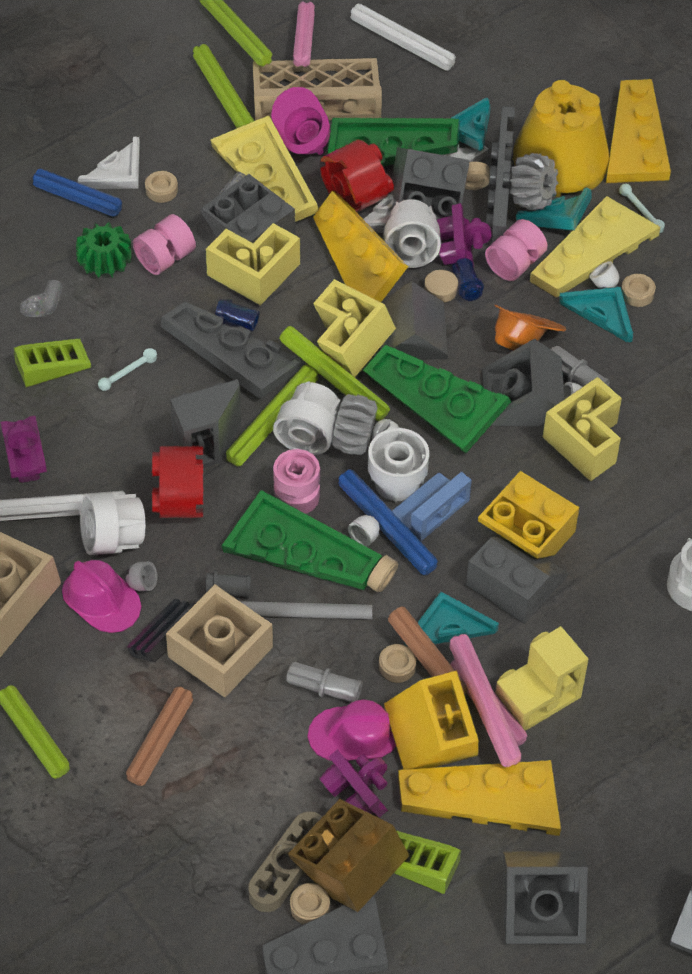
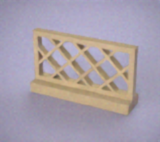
M377 58L310 60V64L307 67L302 65L297 67L294 65L293 60L272 61L263 67L253 61L255 121L268 115L272 120V106L276 98L283 91L292 87H303L310 90L319 100L329 120H332V118H381L382 90L379 83ZM357 70H370L364 75L356 72ZM304 71L306 74L300 77L294 74V72ZM336 71L337 73L331 76L325 72ZM261 72H273L275 74L267 77L261 74ZM347 77L353 80V82L348 85L341 80ZM317 78L320 81H322V83L316 86L310 81ZM283 79H286L291 83L287 86H283L279 82Z

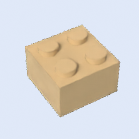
M214 584L166 633L168 658L220 695L226 697L273 648L272 623Z

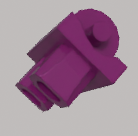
M462 204L452 205V216L437 219L441 240L454 238L453 241L441 243L439 255L444 265L461 262L464 271L474 269L472 245L475 249L482 248L483 244L487 243L492 236L491 227L487 223L481 222L479 218H473L470 223L463 216Z
M30 416L25 420H18L16 422L2 421L1 428L11 478L18 477L21 483L39 480L40 473L47 472L36 416Z
M338 749L329 756L334 764L319 779L334 797L351 784L356 792L345 802L370 814L374 812L379 818L388 811L369 787V785L374 784L378 790H382L388 784L383 778L388 766L382 758L369 761L365 755H361L356 760V763L361 768L357 773Z

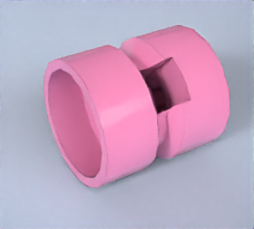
M174 214L168 215L155 224L154 229L146 230L134 238L132 242L138 260L146 270L154 275L161 274L174 264V260H181L196 248V242L190 228L180 217Z
M524 219L517 220L503 233L504 236H500L485 252L486 261L496 275L507 281H515L547 251L548 245L542 231L535 224Z
M293 449L280 454L275 460L273 467L274 497L305 514L313 511L318 505L320 498L319 461L306 450Z

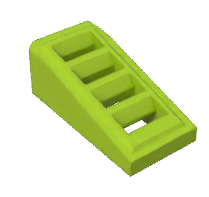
M80 338L27 344L13 348L15 362L25 387L91 368L90 360ZM75 351L78 359H71L69 353ZM62 355L64 360L58 361L56 357Z
M397 831L406 850H412L414 853L410 862L404 861L394 873L445 894L460 862L461 850L444 843ZM422 855L428 857L424 867L417 865ZM435 861L442 863L439 871L432 869Z

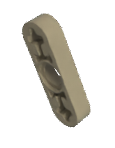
M311 811L299 814L249 882V901L256 910L260 912L277 910L305 873L298 865L290 870L283 869L277 864V860L281 855L288 854L303 838V829L309 830L322 818L320 814ZM274 875L277 880L273 885V895L267 894L264 898L260 897L259 888L266 890L272 883Z

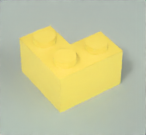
M274 223L254 243L225 229L206 248L207 275L261 306L300 265V238Z
M335 279L313 303L325 328H327L318 339V345L325 354L353 377H356L396 329L385 304Z
M597 377L546 412L543 438L590 481L616 464L621 438L610 428L618 422L622 398Z
M561 626L550 633L543 632L536 636L530 644L528 663L517 670L510 669L501 675L497 681L495 693L526 731L581 698L589 659Z

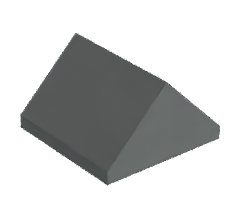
M411 281L381 302L385 304L396 329L379 348V351L384 345H387L420 360L448 359L443 301Z

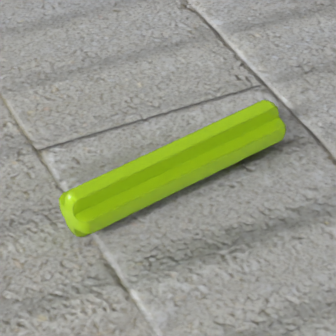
M9 685L5 689L0 690V704L51 777L58 779L62 775L67 774L70 770L68 760L17 688Z

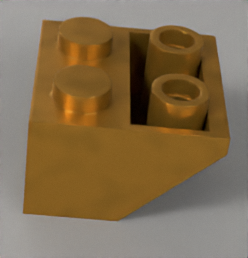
M341 799L328 810L288 853L291 860L317 885L327 891L332 899L357 912L362 909L409 857L404 844L392 824Z

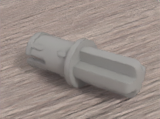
M559 346L550 349L561 356L562 373L568 377V382H575L583 387L598 377L609 386L610 380L587 366L586 360H578Z
M293 662L287 672L288 683L319 692V697H324L326 694L349 702L357 701L363 685L361 680L357 681L331 673L332 669L330 668L324 671L297 662Z

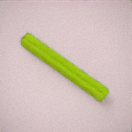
M200 0L201 4L259 66L263 67L272 62V52L223 0Z
M206 44L195 46L193 48V58L236 128L254 122Z
M288 326L279 337L281 343L309 366L315 368L320 375L343 394L355 396L358 394L375 401L378 409L376 421H380L388 415L390 408L383 400L294 327Z
M309 365L301 367L226 451V459L229 463L239 467L249 458L273 431V425L281 406L286 401L291 400L296 387L308 381L315 383L318 380V372L315 368Z

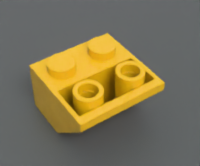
M520 471L480 514L478 522L538 559L555 555L575 533L579 507Z
M457 670L420 680L384 703L386 713L389 714L390 727L403 770L434 768L478 756L479 741Z

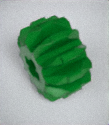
M95 222L93 229L83 228L82 236L77 237V261L80 266H83L86 274L95 272L97 277L100 278L103 273H108L113 278L115 270L124 272L126 264L131 262V239L129 234H124L121 226L112 228L110 222H108L105 226L100 227Z

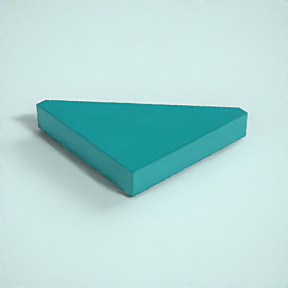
M488 98L482 99L451 117L459 119V141L479 151L484 149L491 111Z
M584 188L581 195L565 200L564 196L553 199L551 205L545 206L544 209L535 211L520 210L516 214V221L524 219L532 222L537 227L575 230L592 199L591 189Z
M621 287L560 293V305L625 342H632L633 331Z
M443 592L438 594L418 621L420 627L434 644L450 642L451 638L461 634H466L469 638L495 634L499 626L498 622Z

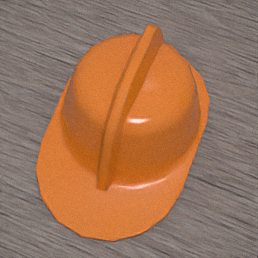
M494 304L495 307L500 309L495 325V341L497 344L512 351L533 339L539 341L547 329L566 331V327L554 321L530 314L508 311Z

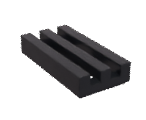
M174 599L126 647L131 656L156 662L167 651L166 633L196 603L190 605L188 601L181 603L179 599Z

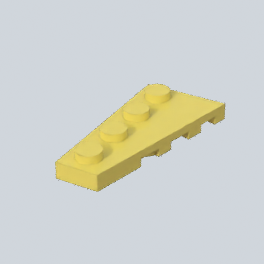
M269 115L210 140L212 148L242 178L250 174L295 208V222L309 217L318 211L314 197Z
M606 196L576 229L531 272L530 282L557 298L560 296V293L567 292L587 280L590 273L599 265L608 261L613 263V260L623 253L630 254L638 249L639 244L646 239L651 241L658 237L660 226Z

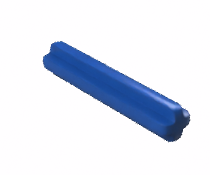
M38 169L33 176V185L35 187L112 217L118 216L122 210V200L120 198L44 169Z

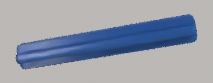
M349 469L339 476V486L366 515L374 517L379 522L380 530L421 574L428 575L437 568V558L355 471Z

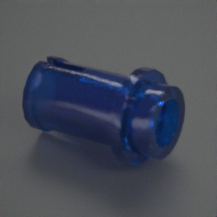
M462 258L457 260L460 270L457 264L454 263L452 271L458 280V293L467 301H475L483 294V281L477 278L470 259Z
M228 298L227 300L220 299L215 315L223 318V324L229 322L253 332L259 321L260 312L235 304L233 299Z

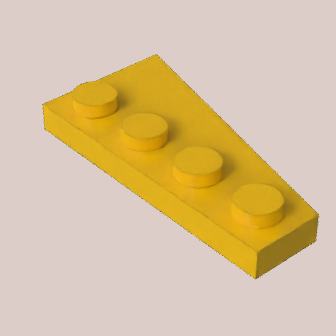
M652 79L621 80L606 183L667 181L670 179L671 170Z
M332 191L315 213L313 219L345 285L382 302L409 266L341 195Z
M551 760L519 762L510 767H504L500 763L398 770L401 812L446 819L457 816L470 818L472 823L488 825L489 821L511 825V829L527 831V828L546 830V834L560 836L561 825Z

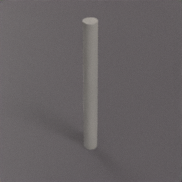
M240 601L264 617L372 619V605Z

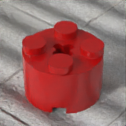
M358 139L323 156L320 161L325 162V166L321 167L320 171L328 193L330 194L333 191L341 195L357 213L387 198L388 193L394 190L393 181L385 173L380 162L382 161V154L377 145L374 143L368 145Z
M160 446V452H153L152 476H159V487H153L152 512H160V518H203V508L196 509V505H203V459H196V455H203V446Z

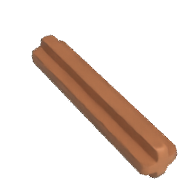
M401 606L389 615L388 622L431 677L455 671L405 607ZM458 675L465 696L468 688Z
M180 686L174 688L126 771L129 782L138 786L146 784L193 701L191 691Z

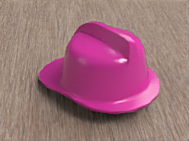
M292 87L283 91L276 98L272 106L271 117L285 146L290 152L296 154L318 153L322 155L324 153L323 148L329 141L331 131L329 119L319 100L310 90L303 87Z
M103 561L75 562L74 570L64 581L62 588L63 599L67 605L99 631L116 633L133 626L139 618L141 611V602L136 591L129 587L128 583L109 564Z
M357 700L347 706L324 710L314 718L309 726L308 740L310 747L318 756L330 761L329 756L337 749L344 758L350 761L357 760L361 755H365L368 759L382 758L391 753L396 746L390 727L389 714L386 713L381 705L370 700Z

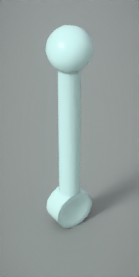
M622 184L619 188L620 194L627 196L646 219L660 226V233H662L665 223L653 217L632 193V187L629 184Z
M152 348L146 349L143 352V356L109 378H101L98 381L99 389L107 391L111 388L112 383L142 364L155 362L157 359L156 350Z

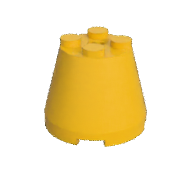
M555 81L551 87L543 90L536 98L514 143L512 160L515 166L517 158L530 155L531 153L548 156V159L554 160V169L558 170L556 176L558 184L555 189L557 194L554 197H560L561 193L583 191L584 188L593 190L605 178L609 163V149L599 106V97L582 87L571 85L568 81Z

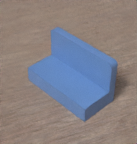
M462 472L451 481L441 473H437L392 512L422 541L470 500L472 480Z

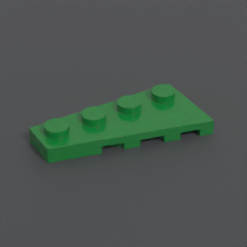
M332 118L328 154L358 139L368 145L372 143L377 145L382 154V161H380L382 166L394 164L397 147L439 155L458 152L460 122L459 119Z
M384 345L363 369L370 379L465 454L511 403L508 396L484 389L482 385L454 376L449 371L442 368L437 369L424 363L423 360L387 345Z
M262 490L221 545L223 552L362 590L366 588L373 569L383 558L381 554Z

